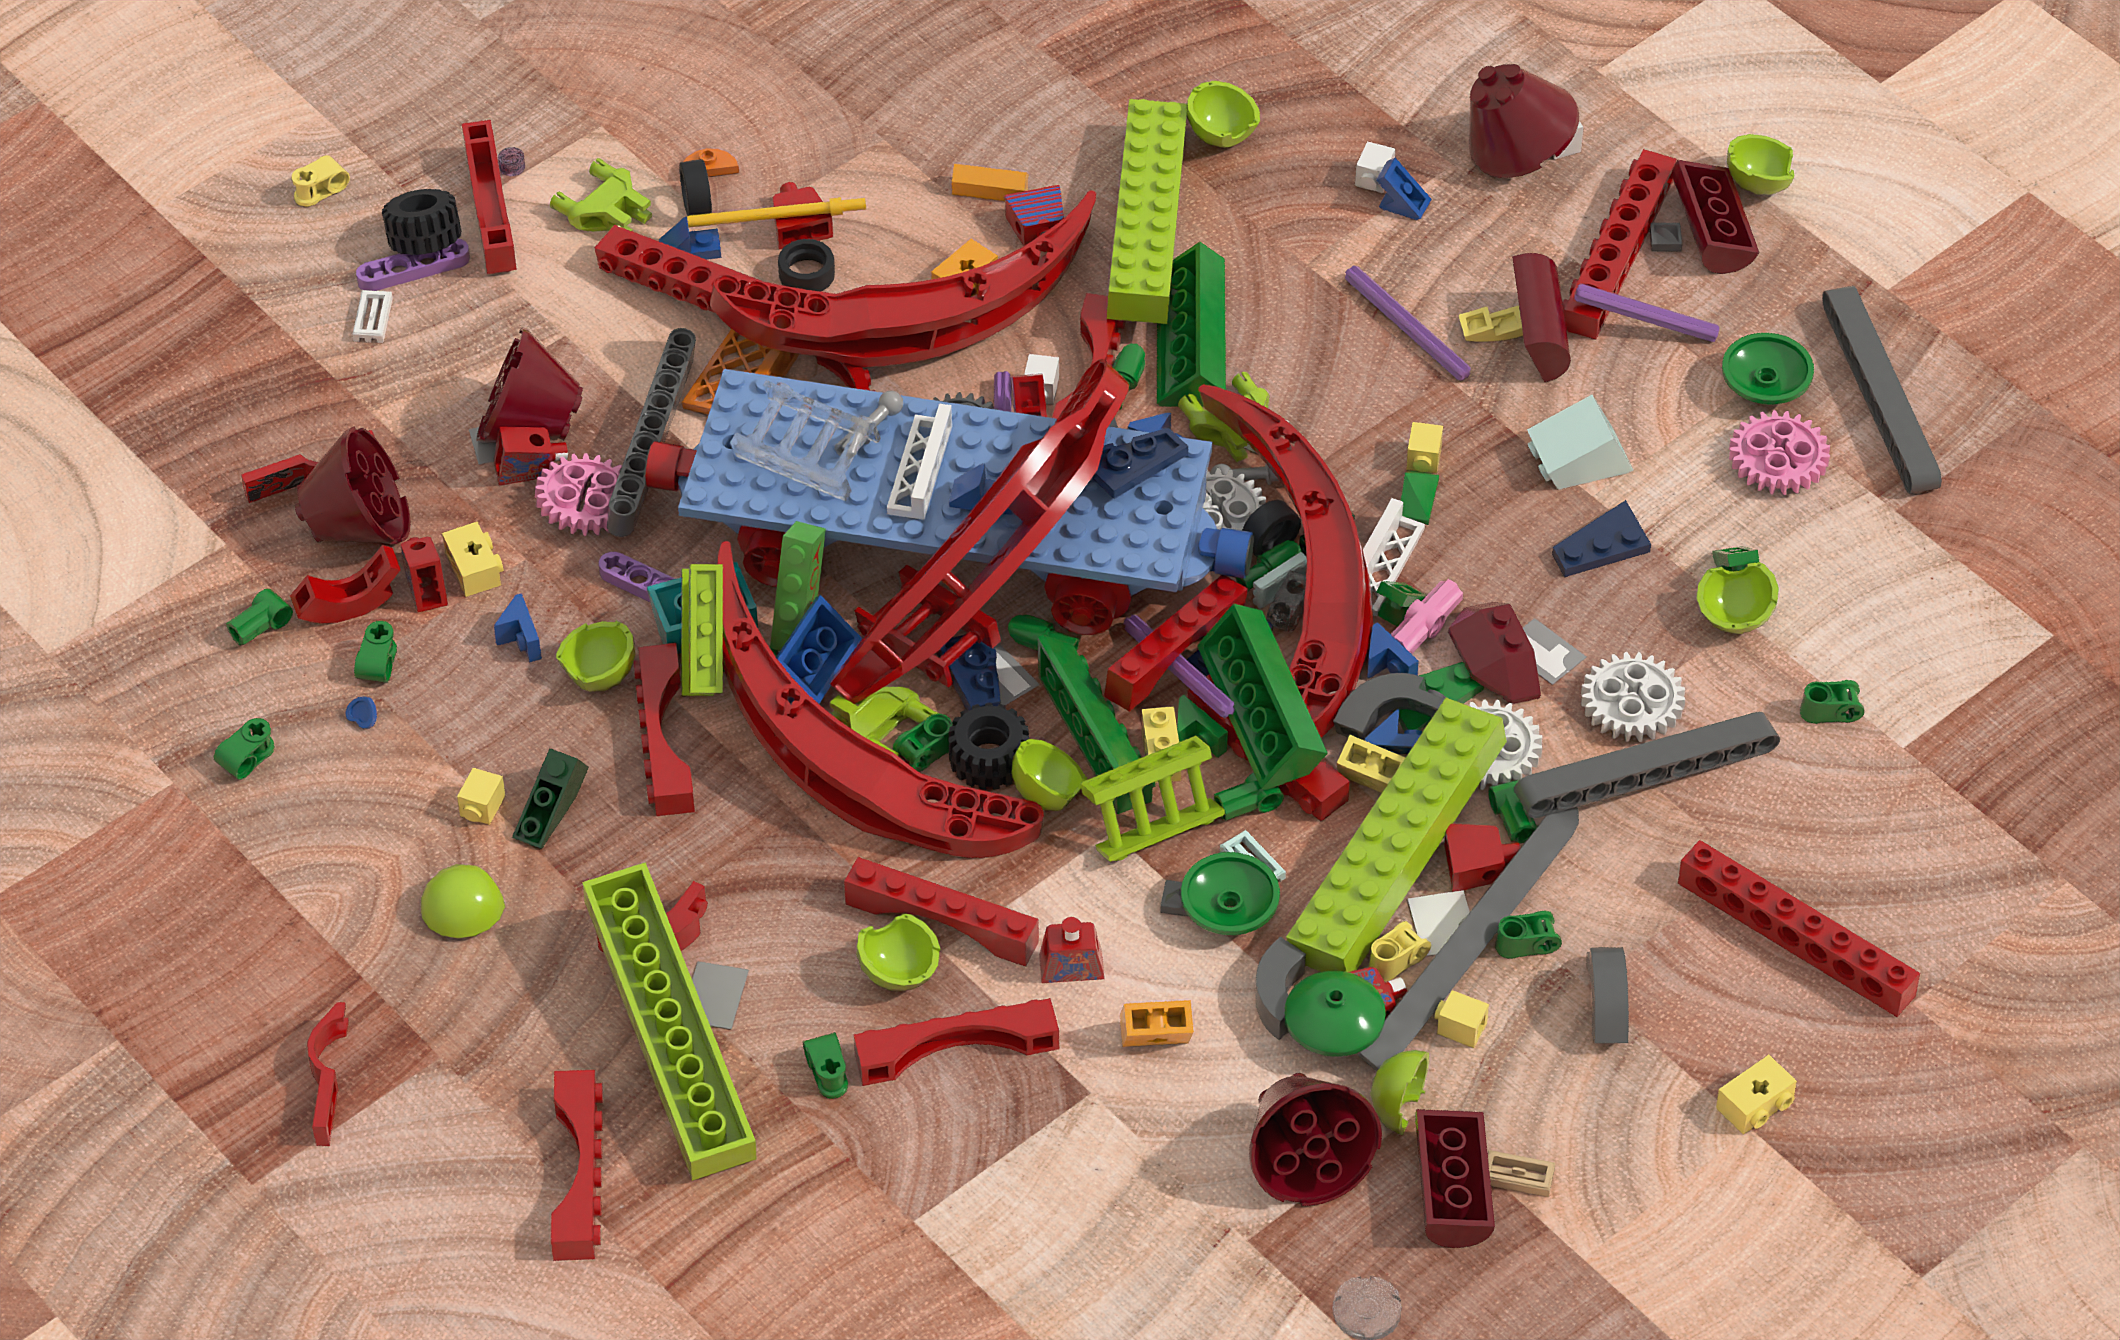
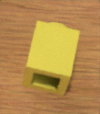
M1412 423L1406 470L1437 473L1442 447L1443 426Z
M472 768L457 796L460 816L472 822L490 825L505 798L503 776Z
M1452 990L1446 1002L1441 1000L1436 1009L1434 1018L1438 1020L1437 1034L1474 1048L1487 1025L1489 1004Z

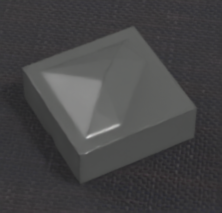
M1650 223L1651 251L1681 252L1680 223Z
M1165 881L1160 913L1188 916L1181 900L1182 882Z

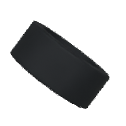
M703 159L680 162V183L687 216L712 213L710 186Z
M800 239L786 245L778 257V273L782 285L819 292L828 288L835 277V261L831 248L823 242L814 239ZM813 260L821 263L823 268L810 274H800L792 271L790 266L799 261Z
M1276 499L1268 501L1256 509L1245 522L1242 531L1253 533L1252 553L1258 557L1260 554L1287 540L1294 541L1301 528V519L1284 501Z

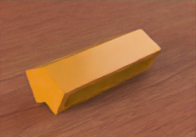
M954 164L952 195L1005 201V195L1028 191L1029 175L1027 172Z

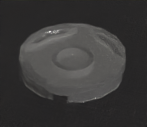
M1361 1276L1354 1277L1343 1283L1335 1293L1332 1312L1336 1324L1345 1334L1359 1340L1382 1339L1392 1333L1400 1323L1402 1312L1401 1298L1399 1292L1391 1283L1379 1277L1370 1276V1279H1361Z

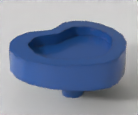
M357 697L346 708L347 720L357 722L359 727L365 729L374 726L377 719V710L374 701L370 697Z

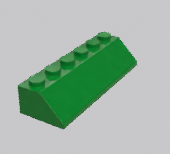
M1200 241L1173 259L1167 324L1157 323V404L1161 407H1179L1178 403L1184 396L1191 403L1188 394L1195 395L1197 401L1204 407L1198 390L1201 385H1210L1226 390L1225 259Z
M1233 604L1200 641L1197 647L1214 685L1234 702L1235 712L1228 716L1261 789L1268 790L1309 775L1328 752L1263 611Z
M1046 635L1038 636V677L1095 777L1142 758L1138 748L1131 746L1125 725L1117 722L1110 700L1105 701L1102 696V688L1098 679L1091 677L1086 658L1083 655L1079 656L1074 646L1070 643ZM1155 782L1145 785L1142 789L1145 804L1152 802L1153 788L1156 787ZM1129 792L1113 800L1114 809L1117 814L1133 809Z

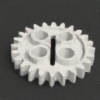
M1217 468L1215 474L1212 475L1207 470L1204 510L1214 520L1217 529L1228 528L1242 531L1250 515L1266 503V497L1262 496V489L1254 488V480L1244 482V474H1240L1236 478L1233 477V470H1229L1226 475H1222L1220 468Z
M1628 652L1624 653V657L1621 660L1615 654H1612L1611 663L1601 659L1600 668L1592 666L1591 674L1585 675V681L1582 684L1581 706L1585 707V716H1592L1591 724L1593 726L1602 724L1601 733L1612 730L1614 739L1620 733L1624 734L1626 742L1630 740L1631 735H1636L1639 742H1642L1643 735L1645 734L1654 740L1656 731L1666 735L1667 726L1675 728L1676 719L1682 718V710L1685 706V687H1681V677H1674L1675 669L1664 670L1665 661L1654 664V656L1652 655L1647 660H1642L1640 652L1637 653L1635 659H1631Z
M1485 699L1482 702V707H1477L1474 702H1470L1471 707L1503 718L1507 740L1481 780L1480 789L1484 790L1487 783L1495 786L1498 783L1511 782V779L1515 781L1522 779V774L1526 776L1531 775L1532 767H1538L1539 758L1542 756V735H1539V725H1533V717L1523 718L1524 709L1522 708L1513 712L1512 703L1502 708L1500 707L1499 700H1496L1493 706H1489Z

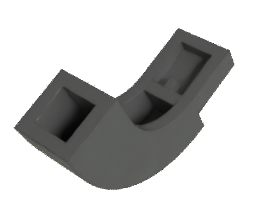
M1408 673L1381 675L1357 687L1342 703L1333 722L1338 734L1345 737L1352 735L1365 741V738L1372 732L1378 720L1387 713L1397 709H1408L1433 717L1446 697L1435 690L1430 689L1427 692L1424 677Z
M1279 937L1266 950L1259 962L1255 994L1258 1015L1266 1029L1278 1040L1286 1033L1290 1034L1285 1023L1287 992L1305 974L1306 960L1304 952L1282 937Z
M1623 947L1590 948V952L1586 953V965L1591 979L1592 1037L1594 1043H1628V981Z

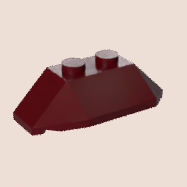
M1489 602L1464 607L1449 627L1448 633L1471 678L1491 692L1503 696V700L1508 703L1515 704L1539 699L1541 691L1535 652L1512 606L1509 603Z

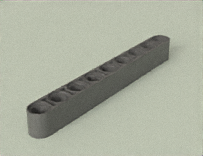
M1852 285L1823 291L1822 301L1826 316L1907 493L1913 494L1940 488L1942 479L1939 466L1856 287Z
M686 328L674 329L669 334L609 501L607 529L615 536H628L635 529L649 489L645 482V465L648 451L654 441L665 443L693 364L696 336L691 330Z
M1754 712L1525 776L1515 784L1514 793L1531 818H1539L1769 753L1780 743V736L1763 712Z

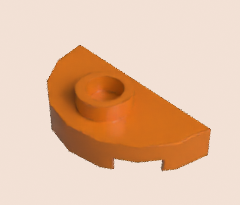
M706 148L695 151L683 161L703 159L708 177L739 173V165L735 157L720 149Z

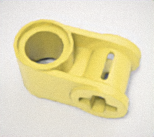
M327 155L296 169L292 173V183L296 186V191L294 192L295 202L304 207L313 206L319 201L341 192L350 181L349 173L332 157Z
M1403 921L1372 944L1369 967L1377 968L1384 981L1392 980L1410 966L1423 960L1431 949V942L1426 938L1421 939L1412 930V925L1407 921Z

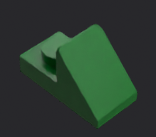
M1739 546L1712 551L1716 568L1722 567L1726 571H1740L1745 569L1750 563L1759 562L1757 549Z
M1381 581L1376 592L1384 596L1385 599L1378 612V616L1398 627L1404 621L1405 614L1410 605L1417 599L1422 601L1427 595L1406 583Z
M1182 695L1179 698L1177 731L1179 742L1197 736L1210 747L1211 753L1219 758L1227 752L1228 731L1185 695Z

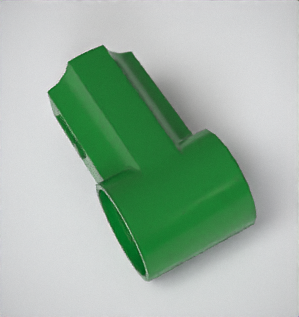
M264 589L255 596L251 607L226 623L227 630L238 645H245L270 627L273 629L284 627L292 618L293 609L272 589Z
M1254 772L1245 779L1244 783L1214 794V801L1224 808L1225 815L1220 816L1222 820H1229L1256 809L1263 813L1273 811L1281 805L1284 799L1278 786L1268 790L1261 789Z
M1519 780L1489 787L1488 796L1491 808L1495 815L1500 814L1510 840L1520 844L1525 843L1537 828L1534 818L1527 814L1514 793V786Z

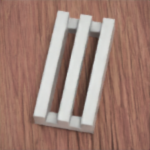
M362 290L352 334L354 342H360V338H365V342H372V338L377 339V343L384 342L393 300L392 292ZM373 298L367 330L362 328L368 300ZM384 299L378 323L377 330H374L380 300Z

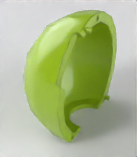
M1220 81L1201 83L1192 89L1187 100V119L1195 135L1206 144L1223 148L1235 146L1249 137L1260 122L1259 108L1254 99L1243 89L1230 83Z
M1754 134L1738 136L1730 141L1726 162L1732 178L1741 188L1758 195H1773L1787 189L1794 179V170L1791 169L1790 171L1793 158L1792 147L1779 140Z
M1761 562L1750 563L1745 569L1740 571H1726L1722 567L1710 568L1705 572L1698 584L1697 601L1702 614L1715 628L1729 633L1744 634L1763 626L1770 619L1776 609L1779 587L1775 575Z
M617 620L615 622L602 621L590 625L585 623L573 630L561 642L556 658L569 677L583 690L589 692L606 691L620 684L631 671L636 655L634 637L629 628Z
M1028 739L1021 742L1013 756L1012 776L1016 789L1025 800L1038 803L1043 810H1063L1081 790L1080 783L1087 780L1080 766L1068 754L1042 740Z
M455 864L440 870L426 884L421 897L422 919L428 928L441 936L452 938L472 937L489 930L500 920L505 909L503 896L494 880L486 871L475 865Z
M903 914L895 917L891 923L883 928L874 930L873 926L861 929L858 933L856 955L861 970L876 985L890 991H905L915 989L931 978L938 966L939 951L941 949L936 935L925 922L911 914Z
M1411 1050L1397 1053L1386 1059L1374 1076L1370 1092L1374 1109L1385 1127L1400 1135L1404 1134L1408 1125V1121L1402 1118L1403 1114L1400 1113L1401 1106L1407 1102H1418L1421 1093L1425 1094L1423 1088L1429 1066L1428 1052Z

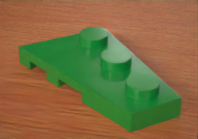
M1463 662L1419 675L1424 677L1427 692L1430 689L1438 691L1446 698L1462 704L1484 690V686L1471 678ZM1399 709L1398 722L1403 731L1421 730L1432 719V717L1413 710Z

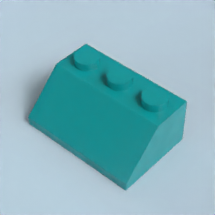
M734 562L733 565L740 591L758 628L756 604L738 562ZM681 577L647 587L662 643H676L677 654L681 653Z

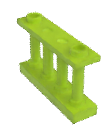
M690 564L689 569H681V696H714V694L723 693V564Z
M1194 736L1081 782L1083 795L1095 805L1100 804L1108 840L1095 845L1096 850L1109 862L1120 861L1133 852L1196 826L1210 824L1216 818L1225 815L1224 808L1213 799H1207L1200 765L1202 762L1212 758L1210 747L1197 736ZM1187 769L1195 804L1178 811L1171 777L1173 774ZM1158 781L1166 816L1149 823L1142 789L1145 785ZM1129 792L1137 828L1120 834L1113 800Z

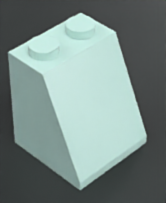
M1593 395L1527 429L1532 439L1527 444L1535 459L1541 458L1542 464L1538 465L1540 472L1546 482L1552 479L1558 490L1633 471L1612 425Z

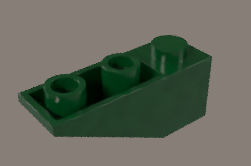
M549 748L512 838L542 849L577 797L589 766L578 758Z

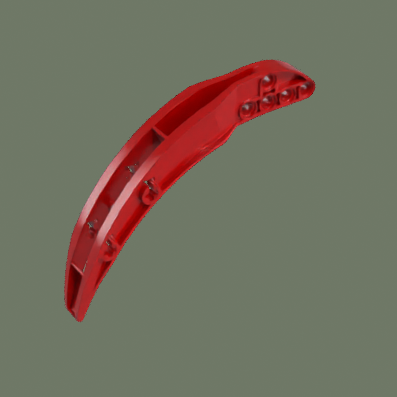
M1088 191L1079 204L1063 220L1027 245L1000 259L962 273L911 283L865 285L837 294L793 288L731 274H722L717 276L713 282L710 306L718 317L739 335L762 346L790 353L821 356L860 367L905 364L946 355L991 337L1013 324L1035 308L1055 288L1074 260L1084 239L1095 205L1096 192ZM1040 251L1046 252V255L1040 258ZM1038 282L1037 290L1032 289V286ZM973 283L979 284L977 295L971 296Z
M1099 359L1086 370L1055 424L1049 428L1042 439L1025 444L1019 448L999 477L966 518L887 604L870 630L829 683L846 700L853 704L862 701L939 651L1009 579L1085 488L1098 470L1106 430L1120 409L1129 390L1128 381L1106 360ZM1009 508L1023 522L982 572L966 587L950 571L981 539L1003 512ZM942 581L958 598L901 658L898 657L881 639Z
M1201 385L1198 390L1204 408L1229 426L1261 457L1285 488L1303 523L1307 554L1303 627L1289 670L1320 737H1323L1334 726L1333 721L1342 703L1355 690L1372 634L1373 605L1370 577L1355 521L1336 478L1324 460L1307 439L1288 421L1247 397L1219 387Z
M728 541L721 543L717 564H723V668L736 702L756 738L793 782L827 810L863 832L904 841L939 853L967 858L993 857L1023 848L1040 837L1044 811L1038 803L969 788L921 774L895 753L872 742L840 722L810 697L790 676L763 639L740 591L733 565L731 544ZM789 697L795 698L792 705L788 701ZM928 800H936L938 802L933 803L929 802ZM964 806L970 809H961L960 807ZM993 813H998V814H1000V815H1002V816H994V815H991V814H993ZM1024 820H1030V821H1032V822H1034V823H1026V822H1023V821H1024ZM957 833V834H961V835H963V836L957 837V836H954V835H952V834Z

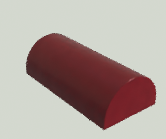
M1677 160L1672 170V177L1703 265L1709 271L1720 274L1733 273L1750 265L1760 252L1729 168Z
M1524 253L1512 257L1524 345L1544 383L1562 376L1568 370L1571 363L1558 269L1555 262L1548 256L1538 253Z
M1416 1109L1415 1125L1426 1236L1431 1242L1448 1248H1464L1477 1245L1488 1239L1495 1228L1484 1112Z

